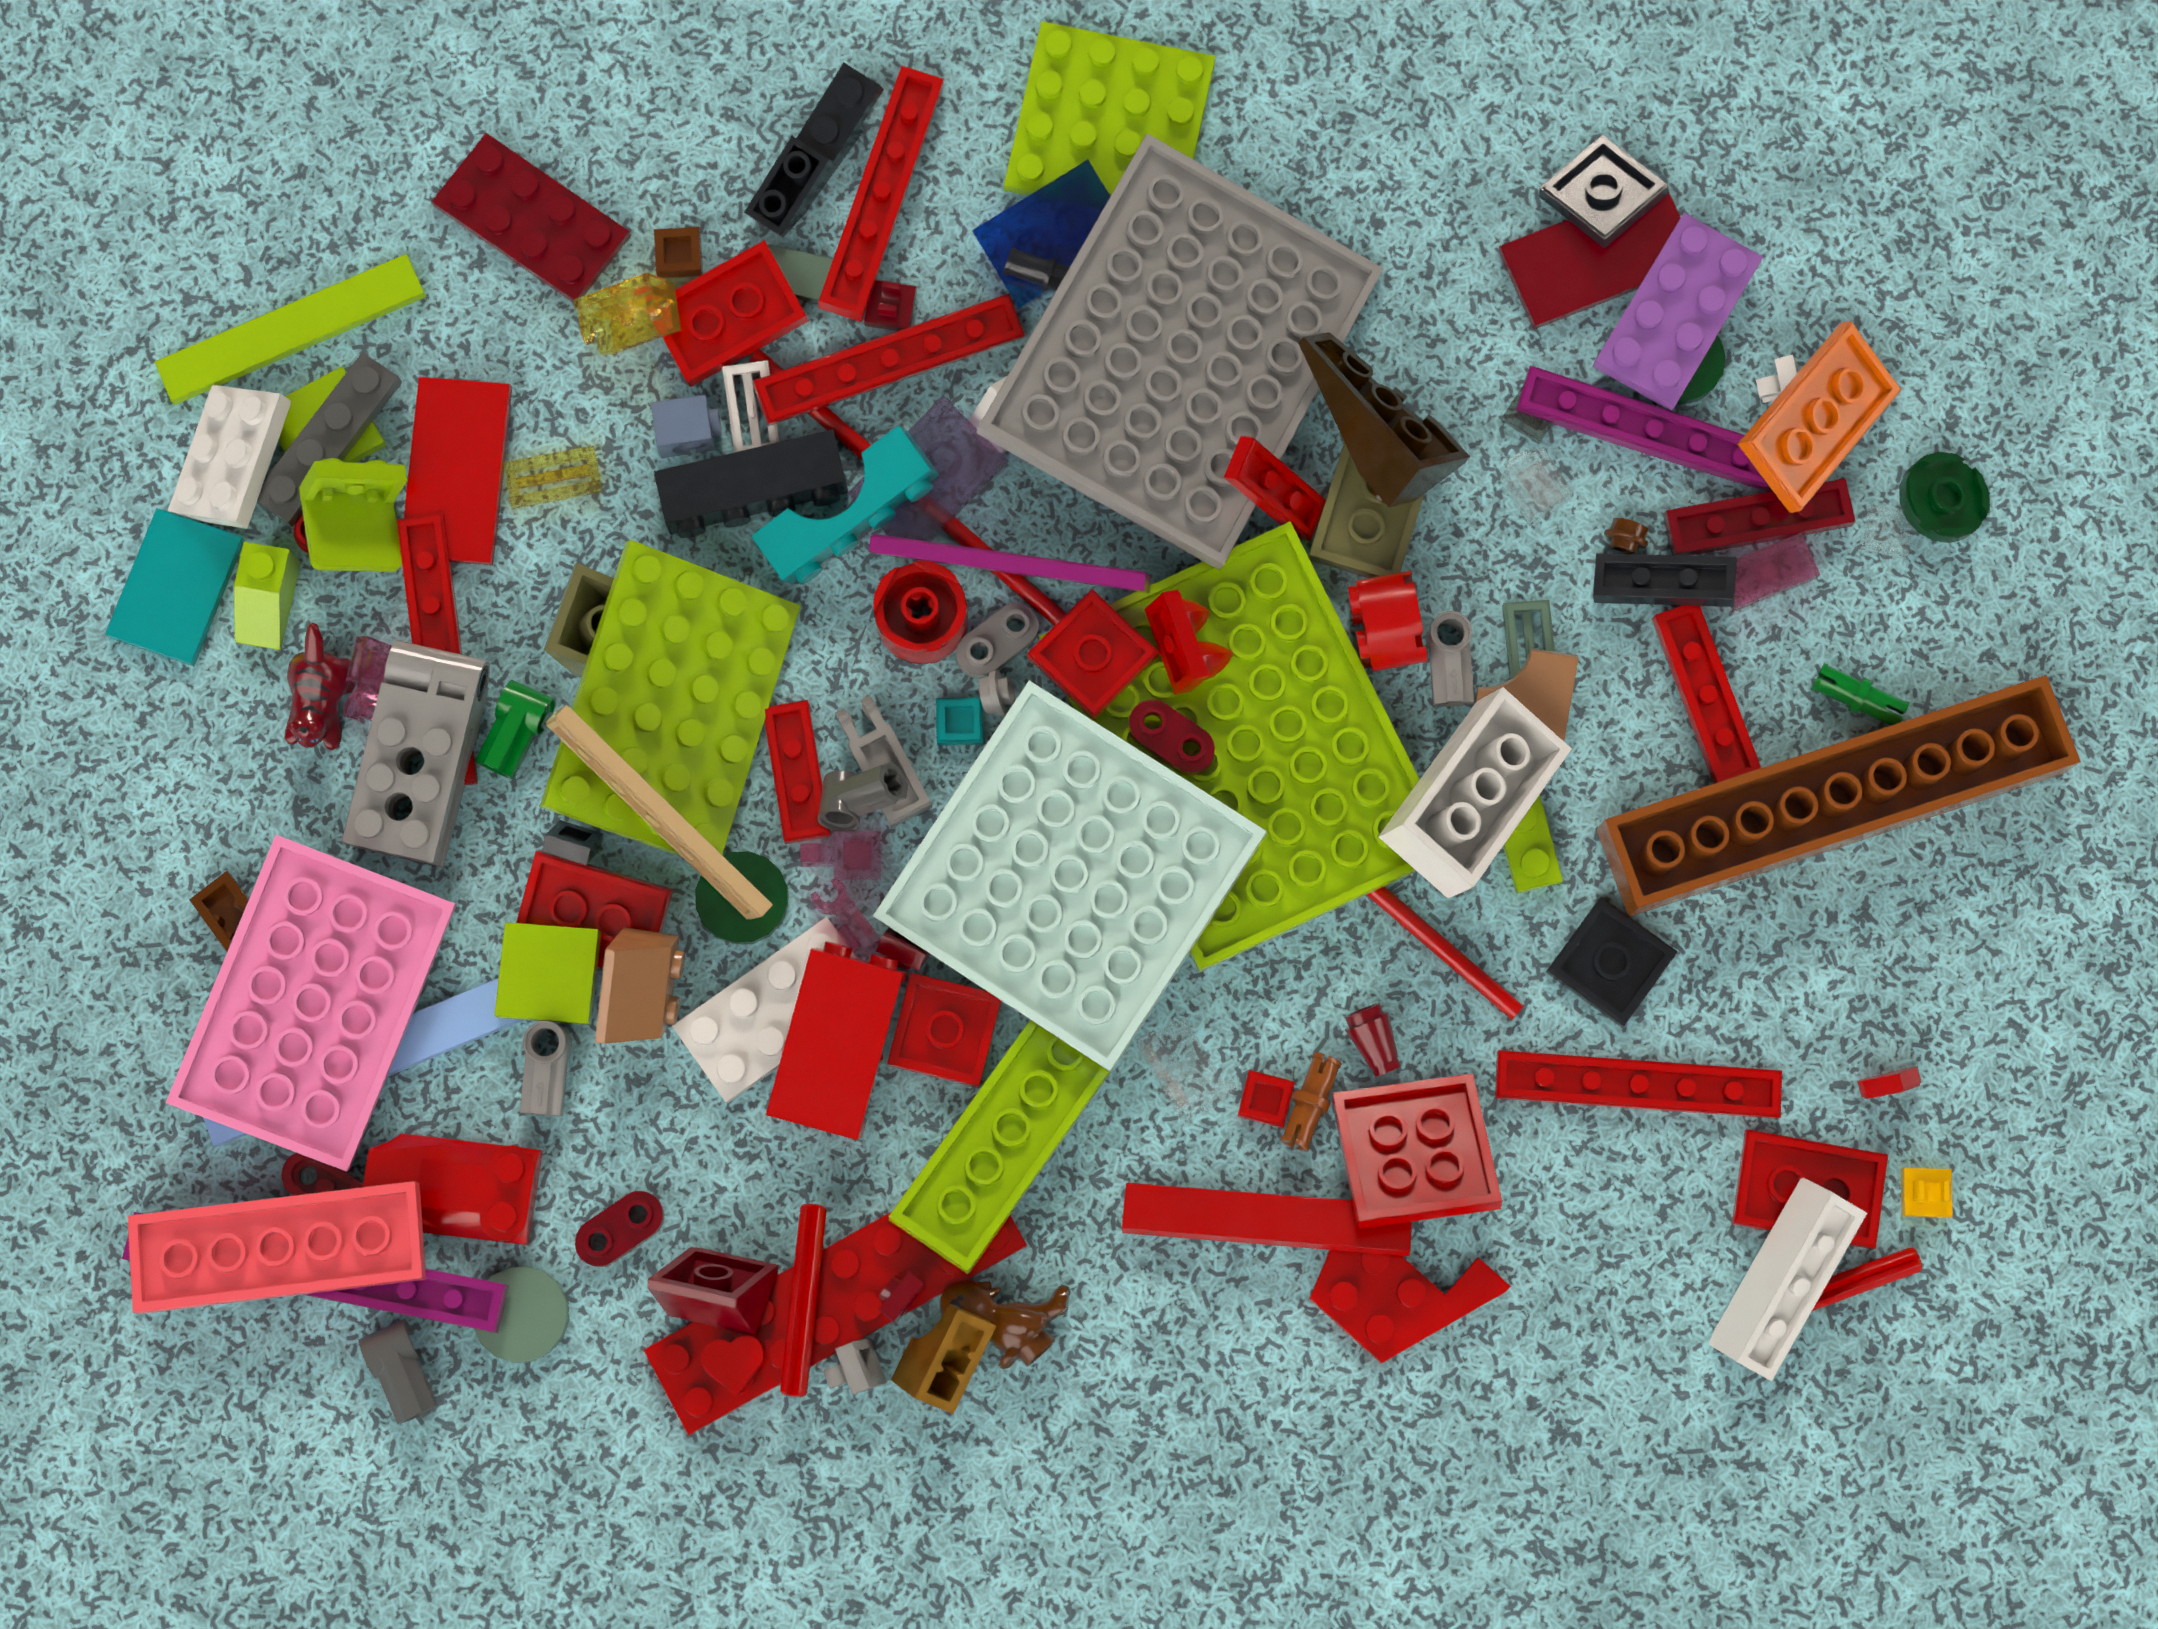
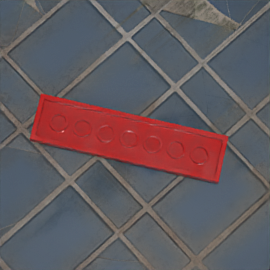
M891 1212L823 1249L810 1368L836 1354L835 1349L861 1340L892 1323L889 1318L878 1310L884 1303L878 1296L896 1274L903 1279L908 1272H911L926 1285L925 1289L905 1312L904 1315L942 1295L944 1289L950 1284L960 1280H968L1026 1248L1027 1244L1011 1215L969 1274H966L889 1221ZM794 1266L777 1275L755 1335L692 1322L644 1349L651 1366L688 1435H692L781 1385ZM742 1335L751 1336L759 1340L763 1345L765 1359L740 1395L736 1396L702 1368L700 1354L703 1347L712 1340L723 1339L732 1342L735 1338Z

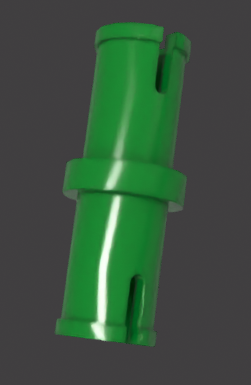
M1826 663L1823 664L1818 675L1834 682L1835 685L1817 677L1811 688L1813 691H1818L1848 705V711L1854 714L1861 711L1890 726L1900 723L1903 717L1887 710L1886 707L1903 715L1910 704L1906 700L1903 701L1871 686L1873 681L1865 677L1860 681L1828 666Z

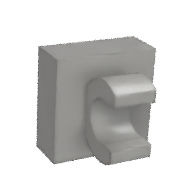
M870 1338L854 1341L835 1349L840 1364L823 1371L830 1389L848 1383L852 1395L887 1383Z

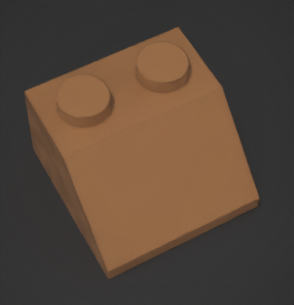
M624 927L606 948L595 1037L596 1043L608 1044L659 1039L663 1036L669 1024H676L680 997L673 996L674 980L681 979L685 964V951L678 950L679 935Z

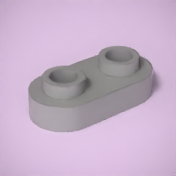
M1010 603L1001 607L966 634L958 644L956 656L960 669L966 675L977 679L988 677L990 671L1000 670L1034 643L1039 632L1037 615L1029 606L1022 603ZM1017 618L1022 620L1025 624L1023 629L1018 632L1009 630L1007 624L1011 619ZM982 646L986 648L988 655L982 660L974 659L971 656V651L975 647Z

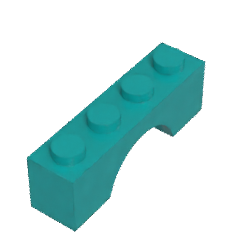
M898 425L861 453L864 463V482L857 499L847 510L832 518L816 520L806 518L787 508L751 535L782 581L790 584L798 581L800 585L809 582L823 570L820 565L833 554L836 557H841L851 551L860 542L857 538L860 534L870 527L874 530L881 528L896 516L894 511L896 507L907 499L910 502H914L922 498L933 488L931 481L937 478L939 474L908 430Z

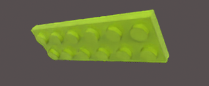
M1029 1020L889 1215V1221L966 1274H969L1111 1072L1032 1020Z

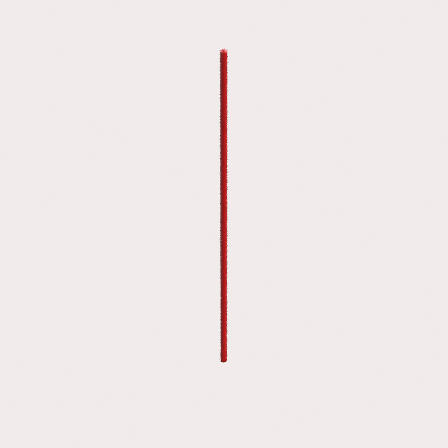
M761 349L757 350L748 362L768 360L770 375L784 370ZM827 406L807 413L827 431L833 429L835 438L863 461L861 453L871 446L868 441ZM928 493L922 498L910 502L960 546L993 550ZM991 571L1053 626L1067 614L1025 576ZM1385 886L1367 894L1370 899L1511 1020L1524 1007Z

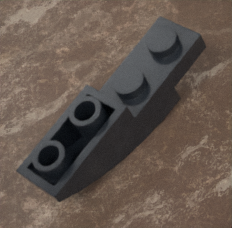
M843 62L797 138L791 136L744 213L783 238L806 213L863 133L860 127L884 91L883 87Z

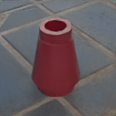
M1380 1003L1372 1004L1345 1016L1348 1028L1345 1031L1369 1068L1372 1069L1375 1077L1386 1074L1401 1066L1398 1060L1389 1012H1383Z

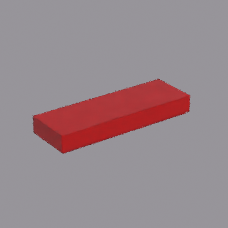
M1240 436L1223 478L1280 525L1291 521L1299 539L1311 541L1323 512L1326 499L1254 437Z
M808 700L769 706V708L765 709L766 718L764 723L784 843L790 844L830 837L831 831L824 828L818 822L823 784Z

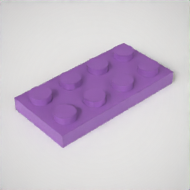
M1684 213L1592 367L1664 408L1673 411L1762 261L1763 256Z

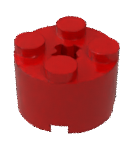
M913 561L911 564L899 568L896 567L889 571L877 586L873 599L874 618L881 641L893 655L906 662L929 664L941 661L957 649L958 644L967 631L968 611L965 593L958 579L950 570L931 561ZM924 606L929 608V616L922 615L920 619L913 617L912 610L920 612Z
M1411 570L1356 580L1355 586L1347 587L1353 624L1363 623L1364 630L1356 631L1360 661L1364 669L1371 667L1372 672L1428 662L1426 646H1423L1421 636L1424 632Z

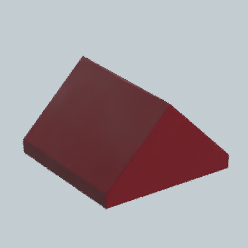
M690 1247L648 1279L647 1288L668 1316L755 1335L778 1275V1265L709 1249Z

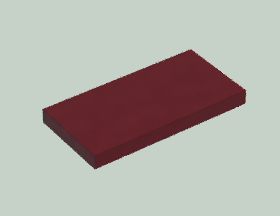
M1668 191L1667 196L1605 249L1569 220H1565L1500 245L1498 252L1531 326L1535 330L1638 290L1681 217Z

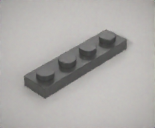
M362 352L264 479L256 503L293 527L303 514L299 486L314 461H321L327 458H337L343 461L402 384L400 377Z

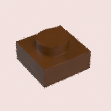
M699 227L654 229L655 267L658 279L701 276L703 274L701 232Z

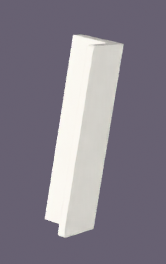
M1801 1178L1716 1326L1709 1345L1772 1381L1867 1213L1833 1192L1805 1178Z

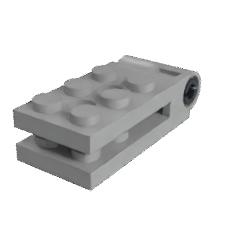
M399 640L393 643L386 662L385 683L381 682L342 843L358 849L444 868L465 788L464 780L472 751H474L489 691L487 686L490 675V663L488 660ZM418 754H423L424 764L422 769L418 773L410 775L408 772L410 760ZM411 799L413 804L411 814L406 819L399 821L397 818L398 806L403 801Z

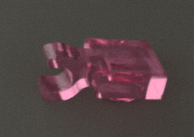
M358 636L356 638L346 681L356 684L357 687L345 703L344 717L362 722L363 718L372 721L381 682L385 683L386 662L392 645L369 636Z
M881 831L834 832V845L819 843L800 844L801 867H834V881L881 880Z
M835 877L831 880V883L838 892L837 898L833 902L827 903L822 901L820 896L814 892L811 894L812 902L820 913L836 915L840 918L843 925L837 931L848 947L853 948L852 952L861 948L864 954L869 957L876 952L881 938L855 903L848 897L843 882Z

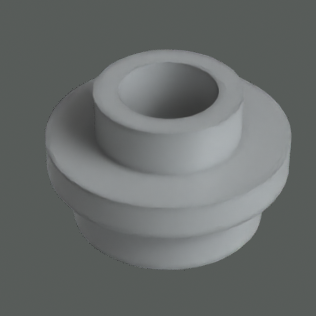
M998 670L989 672L988 677L979 679V694L985 712L988 715L997 713L1000 717L1006 716L1009 711V705H1013L1015 702V692L1010 678H1003Z

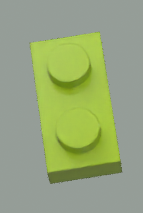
M1539 794L1503 845L1516 894L1563 882Z

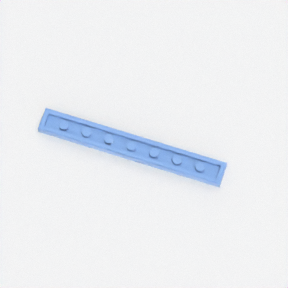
M499 978L413 1013L388 1076L524 1021L494 1016ZM203 1117L215 1147L248 1135Z

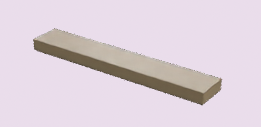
M568 705L556 710L546 721V726L746 919L762 917L773 904Z

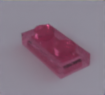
M1801 533L1737 558L1735 606L1730 607L1732 612L1819 577L1820 572Z

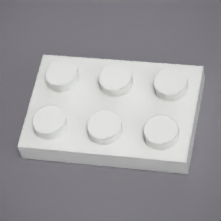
M212 385L168 512L195 521L247 529L292 401L279 393Z

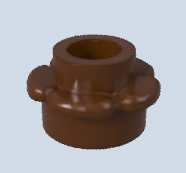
M1613 518L1610 529L1604 531V535L1611 538L1609 547L1627 554H1636L1638 548L1643 549L1649 543L1645 540L1649 530L1648 527L1629 519Z

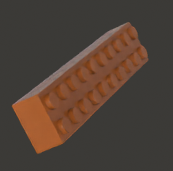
M2044 675L1605 819L1598 827L1597 833L1627 915L1631 917L2065 774L2079 764L2081 760L2048 677Z

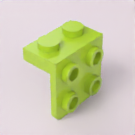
M337 458L314 461L299 486L310 563L313 568L323 571L396 572L399 570L402 560L394 501L407 482L405 465L388 464L382 460L352 463L343 462Z

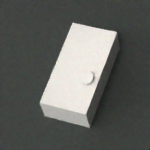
M1502 687L1475 703L1378 837L1447 898L1469 890L1479 881L1572 748Z

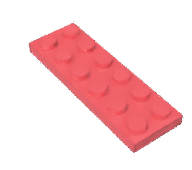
M416 1181L128 1216L133 1313L136 1314L426 1280L420 1185Z

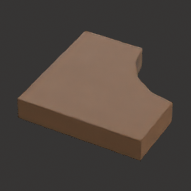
M1531 648L1525 665L1512 679L1497 686L1477 687L1475 703L1504 687L1564 741L1579 657L1573 654Z

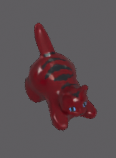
M311 623L307 627L305 652L296 654L289 662L287 681L292 692V702L284 739L288 744L294 745L298 742L306 748L315 747L323 740L327 749L334 750L339 747L342 738V726L339 715L340 700L343 695L353 691L357 685L358 675L355 665L348 658L339 659L331 653H324L323 636L318 625L315 623Z

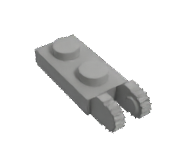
M869 695L861 699V703L867 719L871 720L875 728L874 731L859 737L851 715L844 708L835 712V715L850 742L848 747L861 772L888 762H892L901 768L903 778L908 784L906 799L881 809L889 826L893 828L932 808V803L891 725L884 722L872 697Z

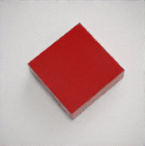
M1249 1070L1237 1117L1283 1129L1295 1081Z

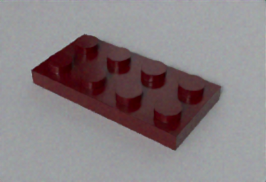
M488 133L483 135L431 201L435 208L575 305L579 304L631 237L629 230Z

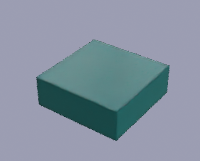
M980 697L936 698L937 746L983 745V705Z

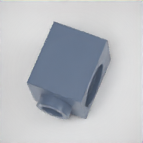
M705 394L651 403L656 445L661 458L688 455L692 449H696V453L716 450L714 437L722 436L718 408L710 409Z

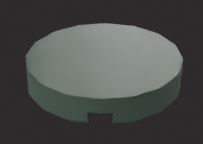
M528 1266L508 1267L492 1275L487 1280L509 1285L499 1332L494 1333L474 1329L484 1348L495 1357L513 1363L534 1362L550 1353L553 1348H556L563 1340L570 1321L569 1301L559 1283L546 1272Z

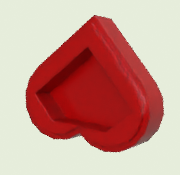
M1918 1066L1860 1079L1857 1083L1861 1097L1869 1099L1905 1092L1920 1086L1922 1081Z
M744 1335L735 1338L732 1342L723 1339L712 1340L703 1347L700 1354L702 1368L736 1396L740 1395L765 1359V1351L759 1340Z

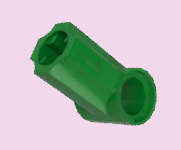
M509 681L498 699L494 713L496 720L475 760L477 764L514 780L534 737L540 736L543 733L544 729L541 728V725L548 711L553 713L556 700L519 682Z

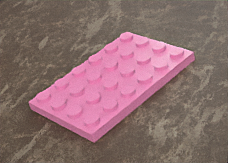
M275 835L166 1103L341 1170L350 1171L457 904Z

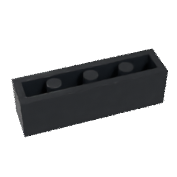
M833 429L654 471L665 524L670 535L678 533L681 538L699 536L706 532V526L722 522L725 527L729 528L742 526L751 521L750 516L768 512L769 516L777 517L787 508L795 511V505L813 501L815 506L831 505L841 499V494L849 493Z

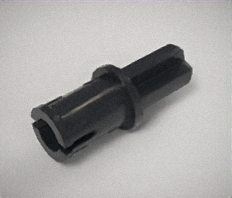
M1012 246L1003 274L1042 286L1041 291L1046 292L1047 288L1057 291L1070 267L1057 263V257L1052 256L1051 260Z

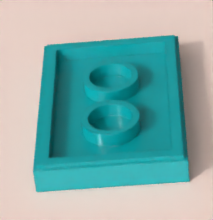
M156 508L105 635L108 638L195 666L245 539L242 536Z

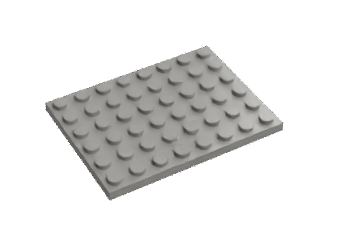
M1146 134L978 426L976 433L1220 570L1256 506L1255 503L1223 478L1240 436L1254 437L1279 460L1282 458L1319 389L1298 343L1305 336L1330 332L1344 343L1384 268L1153 136Z

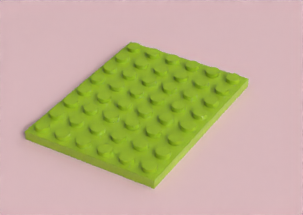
M1291 521L1233 547L1220 570L1202 561L1150 585L1149 593L1136 591L1109 604L1158 650L1144 609L1161 593L1179 589L1182 599L1194 601L1210 611L1205 625L1195 634L1197 641L1216 643L1233 652L1232 658L1222 671L1204 680L1191 692L1174 695L1159 653V656L1094 720L1100 726L1267 831V835L1190 951L1199 973L1416 872L1411 865L1378 836L1420 779ZM1044 633V634L1040 635V636H1039V641H1040L1047 633ZM1066 695L1067 700L1072 708H1074L1078 712L1082 713L1083 715L1091 719L1079 706H1077ZM1159 700L1207 731L1215 745L1214 758L1210 767L1199 775H1183L1134 742L1129 733V718L1132 710L1143 701ZM1154 715L1146 717L1143 721L1144 725L1152 730L1159 728L1162 724L1161 720ZM1187 742L1182 747L1184 753L1188 756H1195L1200 752V747L1195 742Z

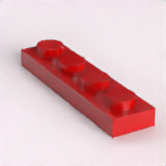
M1680 606L1654 615L1652 618L1653 625L1713 784L1760 769L1761 765L1701 607Z

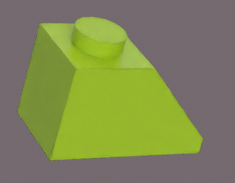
M250 542L243 543L234 582L236 643L281 650L301 564L290 549Z

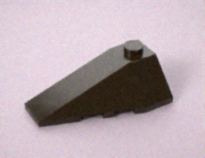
M1330 332L1305 336L1300 340L1298 344L1359 474L1370 485L1372 494L1389 508L1417 500L1465 464L1470 458L1468 453L1441 423L1430 414L1423 420L1403 404L1408 396L1397 387L1391 390L1387 386L1376 382L1372 378V367Z

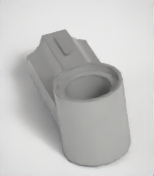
M1447 611L1438 615L1426 634V643L1429 648L1433 706H1463L1474 703L1470 651L1472 627L1466 616L1456 611ZM1444 625L1456 628L1460 635V643L1453 646L1445 645L1439 640L1437 629Z
M539 1021L527 1029L523 1038V1048L526 1053L520 1113L563 1116L568 1056L572 1049V1038L568 1030L563 1026L549 1021ZM553 1030L559 1038L558 1049L550 1056H543L537 1048L538 1038L542 1033Z

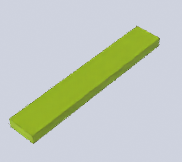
M406 253L154 361L171 402L176 405L209 391L212 385L221 386L421 300L426 295Z

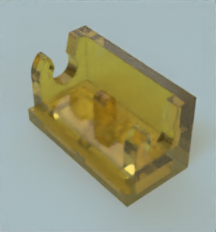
M647 272L574 299V307L578 310L580 331L584 343L589 345L595 342L594 329L597 334L599 352L604 356L620 353L681 330L674 283Z

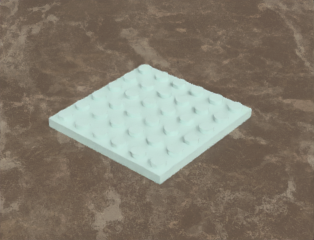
M1029 680L881 902L873 917L1112 1072L1267 835V831Z

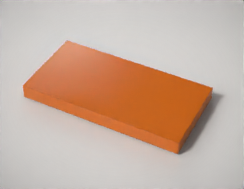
M1851 321L1840 323L1739 441L1738 445L1789 513L1799 512L1901 389Z

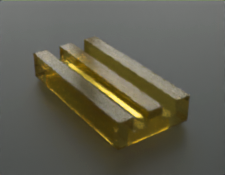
M594 445L503 462L512 509L603 492ZM588 460L586 465L516 477V473ZM591 476V482L519 494V489Z

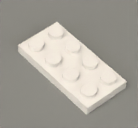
M827 917L689 1013L675 1025H672L727 1104L779 1067L810 949L816 947L823 949L825 941L848 947Z

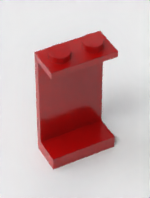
M825 941L823 949L817 947L810 949L766 1115L859 1140L863 1136L867 1123L865 1115L901 983L905 982L908 972L897 970L899 962L897 960L871 954L869 962L851 957L853 948Z

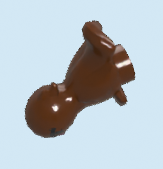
M960 1280L944 1289L939 1305L941 1317L946 1312L949 1304H952L996 1325L989 1341L1004 1353L999 1362V1366L1003 1370L1011 1367L1019 1358L1028 1367L1053 1345L1056 1340L1049 1334L1046 1328L1052 1320L1068 1311L1071 1293L1068 1286L1061 1284L1047 1301L1037 1305L1022 1302L996 1304L993 1299L998 1296L1001 1289L999 1287L991 1288L990 1281Z

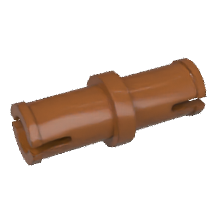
M1318 1052L1313 1053L1312 1062L1301 1090H1295L1292 1098L1295 1106L1285 1132L1280 1139L1282 1143L1294 1148L1295 1144L1298 1145L1297 1149L1308 1152L1310 1149V1143L1321 1114H1327L1330 1103L1327 1101L1337 1072L1342 1065L1339 1060L1328 1056L1326 1062L1324 1059L1325 1055Z

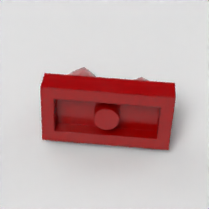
M1179 589L1161 593L1144 609L1174 695L1191 692L1204 680L1222 671L1232 658L1233 652L1221 645L1197 641L1195 634L1205 625L1210 611L1194 601L1182 599Z

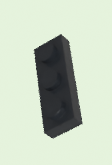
M1596 553L1593 589L1594 603L1734 607L1737 557Z

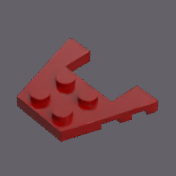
M1329 1250L1309 1300L1382 1364L1505 1293L1511 1286L1479 1257L1474 1260L1444 1294L1403 1256Z

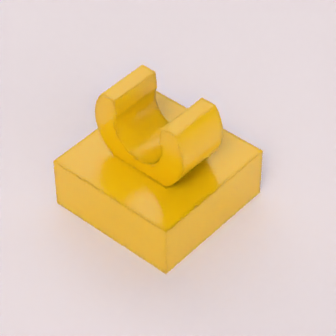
M1902 1168L1901 1217H1953L1952 1169Z

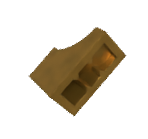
M949 1304L940 1321L930 1332L918 1339L911 1337L891 1381L915 1399L954 1414L996 1325Z

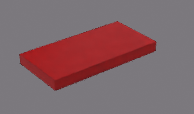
M432 377L418 378L404 518L443 513L448 554L451 562L493 565L512 396V386L509 383ZM434 524L408 528L410 542L423 551L430 552L435 559H438Z

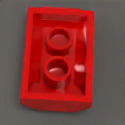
M401 1133L392 1140L369 1149L363 1187L416 1181L420 1185L423 1233L529 1246L543 1151L516 1145L506 1146Z

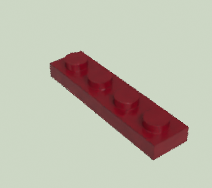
M1846 478L1824 482L1799 512L1789 513L1774 491L1670 509L1666 510L1663 514L1672 555L1692 556L1852 527L1856 522Z

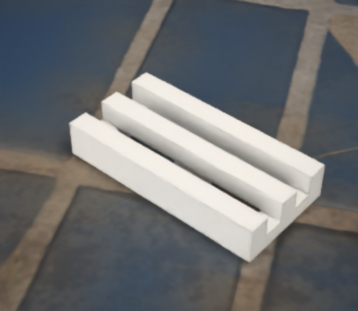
M768 360L722 367L734 452L780 442L778 425L774 424L768 426L770 442L761 443L755 393L752 385V373L760 372L761 378L770 375ZM742 374L752 440V445L743 446L734 375Z

